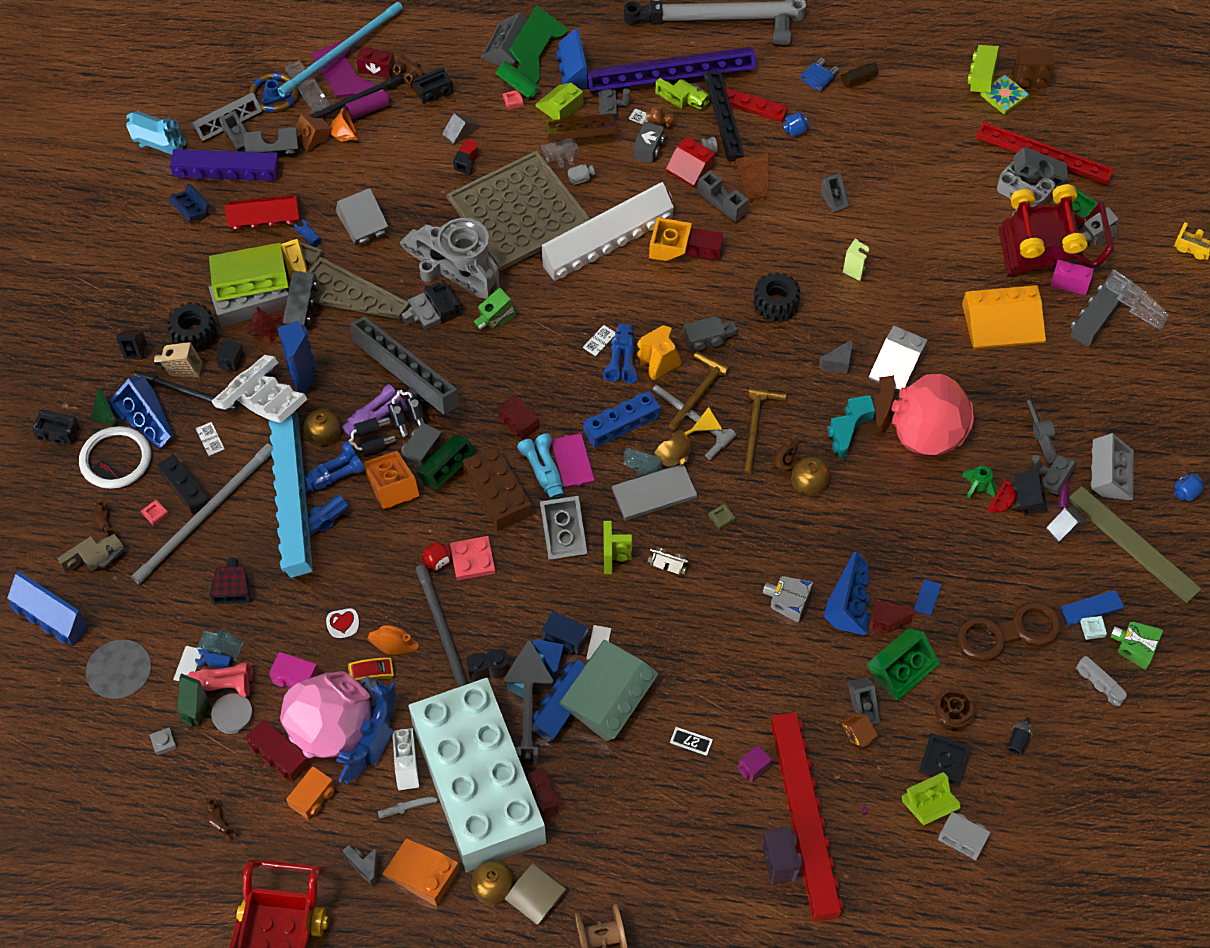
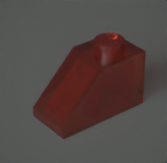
M876 599L868 629H872L876 633L888 634L911 623L915 610Z

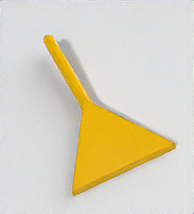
M708 407L694 427L684 433L687 436L695 431L722 430Z

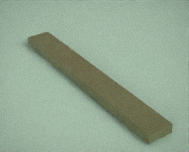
M1081 486L1068 498V501L1184 602L1188 603L1201 591L1198 585Z

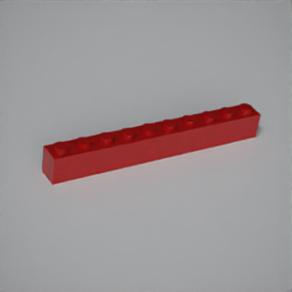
M796 712L773 715L771 718V729L813 922L837 919L841 911H843V902L841 897L838 898L836 892L839 889L837 877H833V858L828 856L827 852L829 840L823 834L825 823L823 816H819L820 800L814 793V789H816L815 778L810 776L809 770L812 769L810 757H806L805 750H807L806 739L802 738L801 731H803L802 720L798 719Z

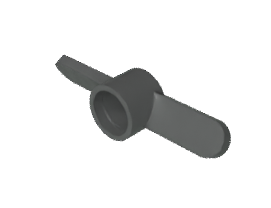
M1029 399L1027 403L1035 421L1033 424L1034 436L1041 445L1046 461L1049 464H1053L1057 457L1051 442V438L1055 437L1053 423L1051 420L1040 421L1034 403Z

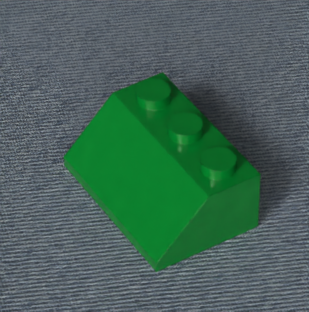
M908 628L866 665L874 680L898 701L940 663L924 632Z

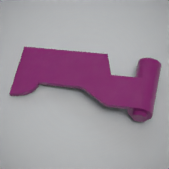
M345 40L312 52L311 56L316 62ZM350 48L320 69L337 98L353 96L375 86V84L356 75L346 58L350 53ZM382 89L345 104V108L351 120L389 106L391 98L389 93Z

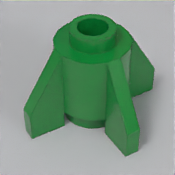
M978 466L963 472V477L969 480L972 486L967 498L971 499L975 492H983L987 490L986 493L995 497L997 489L992 479L993 470L991 468Z

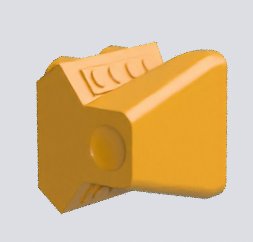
M664 325L641 337L637 343L640 349L637 353V357L640 359V366L649 365V376L653 380L658 379L682 364V359L676 346L671 341L672 328Z

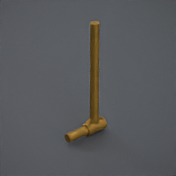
M698 351L695 353L694 358L709 365L711 372L670 422L669 427L674 430L718 375L726 376L728 374L729 366L714 358L711 359Z
M749 388L748 397L753 401L744 469L745 474H752L761 402L767 400V398L786 401L787 393Z

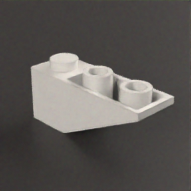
M413 728L396 730L393 733V749L398 790L419 788Z

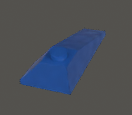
M144 376L128 378L108 401L119 418L128 421L132 428L141 431L145 438L158 448H163L173 437L156 394Z
M857 551L853 552L827 602L824 617L836 629L866 635L870 622V613L866 611V603H869V596L866 595V586L869 585L868 563Z

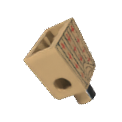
M191 342L166 345L163 348L162 355H156L154 358L155 366H164L171 376L199 378L203 362Z

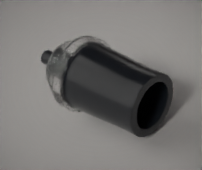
M1026 717L1025 721H1019L1013 726V731L1006 748L1009 752L1019 756L1023 754L1029 739L1033 735V728L1029 723L1030 718Z

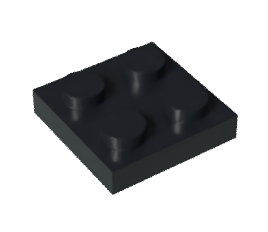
M931 733L919 773L934 777L944 772L948 776L949 783L959 786L971 746Z

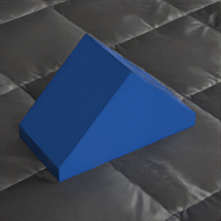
M537 639L533 640L532 644L537 653L544 655L547 671L553 680H556L564 655V645Z

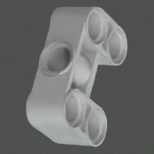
M1014 161L1001 173L997 184V191L1000 194L1010 198L1015 191L1029 189L1033 191L1035 196V203L1031 207L1047 204L1051 199L1055 183L1051 179L1044 178L1036 186H1031L1022 181L1023 176L1014 173Z

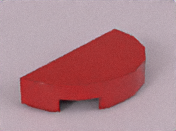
M1004 479L990 503L988 511L999 513L1010 509L1016 497L1011 482Z

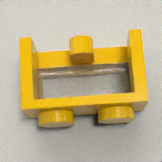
M1184 222L1174 247L1181 253L1188 252L1193 254L1199 260H1208L1210 256V241L1202 238L1204 231L1198 229L1195 235L1186 232L1185 229L1188 223Z

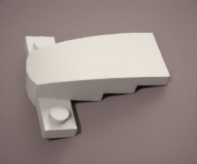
M264 355L249 369L231 381L228 387L212 400V403L215 407L227 409L234 404L235 400H238L256 414L282 423L307 398L304 393L293 391L290 385L279 384L275 377L264 376L271 372L273 367L278 364L275 357Z

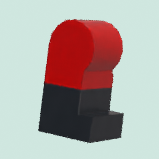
M469 139L462 143L453 160L455 171L468 175L472 173V161L478 156L476 141Z

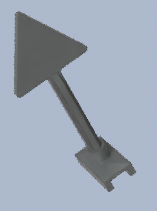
M528 640L503 681L504 683L524 684L523 740L521 741V747H517L516 753L519 760L521 758L524 760L533 759V765H537L538 747H533V741L531 740L532 685L534 683L552 684L553 679L533 644Z

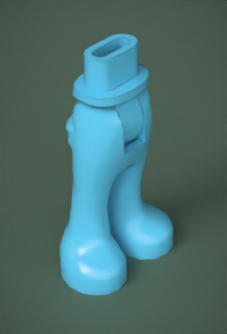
M546 433L538 436L535 444L532 439L521 441L517 448L520 454L529 460L539 484L544 489V493L548 494L550 499L563 496L561 477L549 452L552 444L551 435ZM535 447L539 452L545 466L541 465L537 453L535 451Z

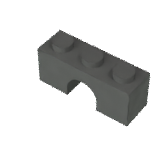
M296 127L278 129L279 137L273 144L264 142L261 131L243 133L245 152L277 154L278 152H285V154H295V151L299 150Z
M1023 147L1013 156L1014 173L1030 178L1034 173L1038 172L1042 179L1048 178L1055 183L1054 189L1068 181L1067 164L1027 147Z
M709 170L698 179L697 193L735 223L748 213L749 199L737 190L729 194L723 187V179Z

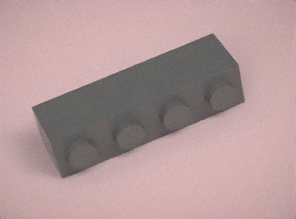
M1108 278L1105 284L1101 283L1097 289V295L1093 294L1088 302L1089 306H1084L1079 314L1080 318L1078 320L1075 319L1071 324L1072 332L1070 337L1090 347L1124 300L1128 288L1111 278Z

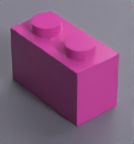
M1058 260L1050 286L1086 295L1094 269Z
M281 652L278 653L269 672L271 680L275 685L280 687L285 685L291 688L301 681L318 676L319 673L317 664Z

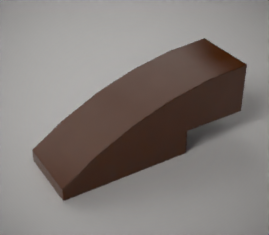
M894 375L879 377L881 393L873 394L879 436L884 435L894 412L892 411L893 402L896 400Z

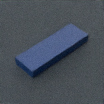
M1116 590L1061 606L1060 611L1067 625L1072 626L1081 623L1082 618L1105 616L1123 610L1124 606Z

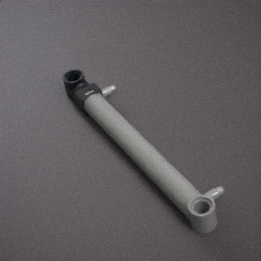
M660 0L650 1L649 9V5L640 6L639 3L631 1L624 6V21L626 24L636 25L640 20L649 21L650 16L651 25H662V21L775 19V16L781 13L786 14L793 21H801L805 17L806 2L805 0H785L777 2L662 4Z

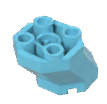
M140 111L127 115V118H130V121L127 122L128 131L133 141L141 143L139 144L141 148L150 146L172 155L173 149L183 150V146L186 145L184 137L180 134L178 122L175 119L166 118L162 120Z

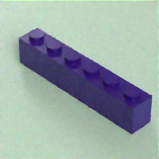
M173 149L170 163L173 177L277 181L280 166L277 153Z

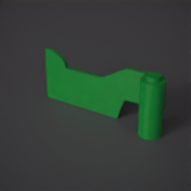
M536 5L509 49L520 65L518 68H515L508 61L503 60L495 74L526 98L533 97L538 91L536 83L540 78L539 55L550 37L560 38L568 29Z

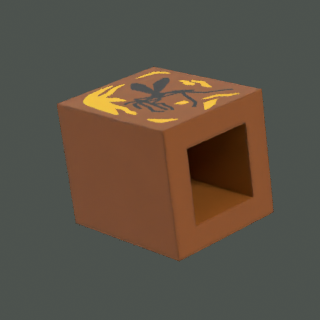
M856 712L841 723L851 743L860 747L867 746L878 736L866 714Z

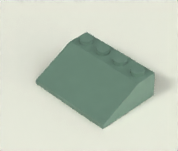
M604 639L559 704L602 739L609 741L617 736L658 673L644 661Z

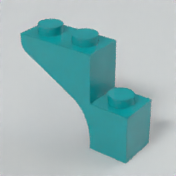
M870 395L848 399L847 407H845L846 416L831 418L830 426L827 427L829 437L833 439V452L837 453L839 460L846 458L854 430L862 423L873 421L875 409Z

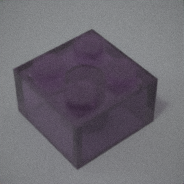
M789 826L765 830L761 847L771 886L796 881L798 873H800L802 858L800 853H796V835L794 832L791 833Z

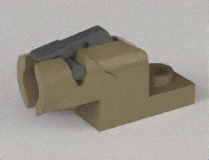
M115 534L100 540L98 544L90 536L58 557L57 560L65 573L75 569L82 562L90 571H93L98 567H107L125 549Z

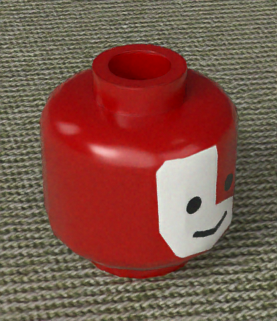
M435 542L424 548L421 558L428 569L431 568L437 571L450 563V555L452 553L447 544L443 545L440 542Z

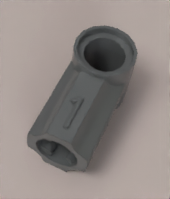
M781 13L775 16V29L773 31V44L790 45V21L786 14Z

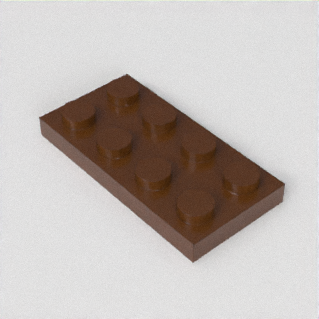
M612 113L544 121L548 140L553 142H559L562 139L576 140L579 137L592 138L602 134L609 136L617 133V125Z

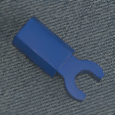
M302 220V227H299L297 224L294 225L295 231L301 234L311 246L317 247L321 244V237L311 227H308L306 220Z
M205 649L198 650L199 654L205 657L203 659H195L196 664L199 666L209 664L210 667L220 669L231 667L233 663L232 656L213 652L210 654Z

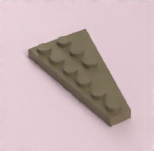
M322 257L308 271V273H314L319 280V289L315 292L316 304L399 320L402 317V313L410 308L409 302Z

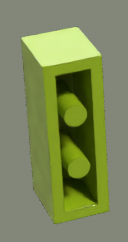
M978 45L977 52L974 51V63H971L970 69L972 74L968 76V84H971V91L991 93L998 63L999 46Z

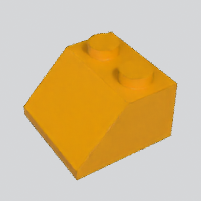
M657 217L649 246V258L668 261L685 254L692 223Z

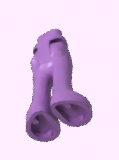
M387 384L381 394L347 419L348 422L341 426L344 432L351 437V433L354 430L353 424L374 417L378 421L388 415L390 412L387 405L392 403L393 397L397 395L395 389L390 384ZM399 396L397 399H395V401H401L404 412L406 413L408 411V407L405 404L404 400L401 398V396Z

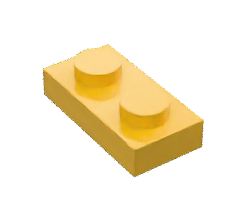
M295 239L281 244L289 277L291 278L292 271L308 272L300 240Z

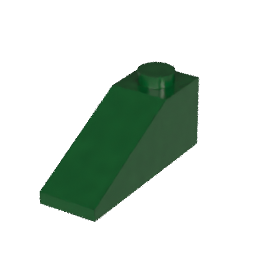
M181 673L179 677L177 712L184 724L189 726L193 724L199 727L211 705L201 682Z

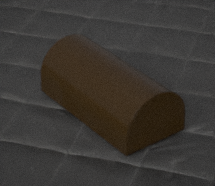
M868 63L841 74L840 77L843 84L849 87L877 76V63Z

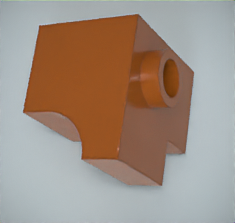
M301 114L296 125V129L300 132L298 141L307 151L313 150L317 144L327 141L332 128L322 118H313L307 114Z

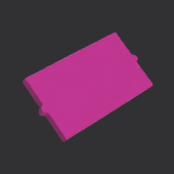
M582 434L565 435L562 438L552 439V447L563 488L581 487L583 484L593 483L594 477Z

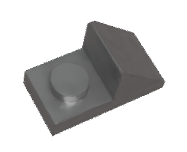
M236 111L219 118L224 135H228L235 150L245 146L243 133L246 130Z
M348 845L342 850L344 858L372 887L375 886L378 863L377 850L374 849L364 858L357 848L353 850Z

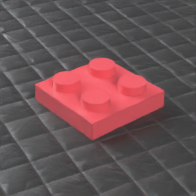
M488 536L450 543L456 580L495 574Z

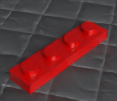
M725 87L732 108L780 123L783 122L788 106Z

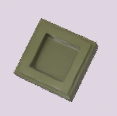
M725 504L708 514L719 530L733 523L736 519Z

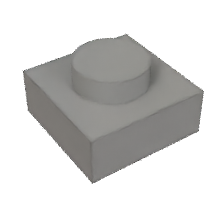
M170 728L150 734L157 756L176 749Z

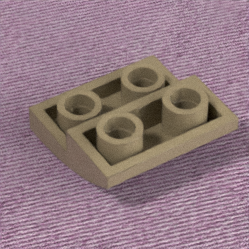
M532 864L505 897V900L534 923L540 925L552 907L557 905L567 889L538 866Z

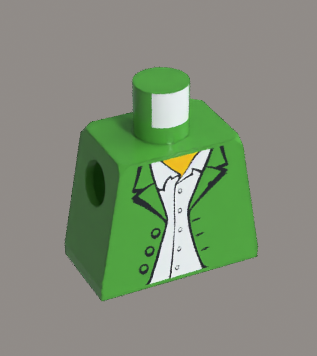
M498 288L479 305L478 310L481 316L473 322L479 330L486 325L492 330H496L517 315L511 299L501 288Z
M1130 622L1126 631L1114 627L1110 638L1121 642L1117 651L1120 655L1146 670L1152 660L1163 630Z

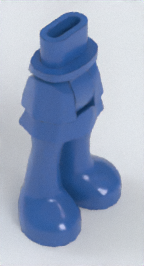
M619 324L618 329L615 331V336L611 342V362L603 372V378L609 382H615L619 379L621 356H624L622 380L626 383H634L638 380V372L633 366V353L636 343L632 325Z
M348 441L342 445L343 453L340 456L326 463H321L318 467H314L307 474V477L304 475L306 493L309 491L313 493L316 490L326 488L328 485H333L334 481L342 477L365 471L364 466ZM349 463L348 465L344 466L343 468H341V469H339V470H337V471H334V472H332V473H329L330 471H332V470H334V469H336V468H338V467H340V466H342V465H344V464Z

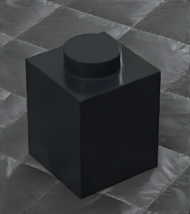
M224 339L216 356L219 368L225 371H237L245 355L242 344Z

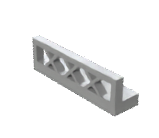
M252 92L190 123V126L193 130H196L202 142L223 131L221 127L215 125L218 117H223L224 114H229L235 109L241 111L239 119L242 122L261 112L262 109ZM253 101L257 110L253 112L246 111V104ZM204 124L211 126L210 133L206 136H203L199 128Z

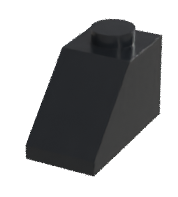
M124 330L119 333L116 339L124 359L142 360L146 346L143 331Z

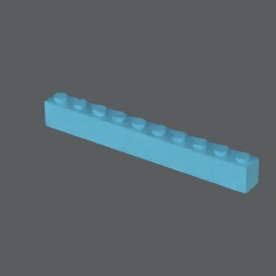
M295 411L282 423L269 420V426L272 430L270 441L273 445L271 455L274 460L272 469L276 479L273 483L277 491V496H275V502L278 507L276 517L279 522L277 532L281 544H279V551L282 555L280 566L282 571L286 572L290 578L313 572L299 416Z

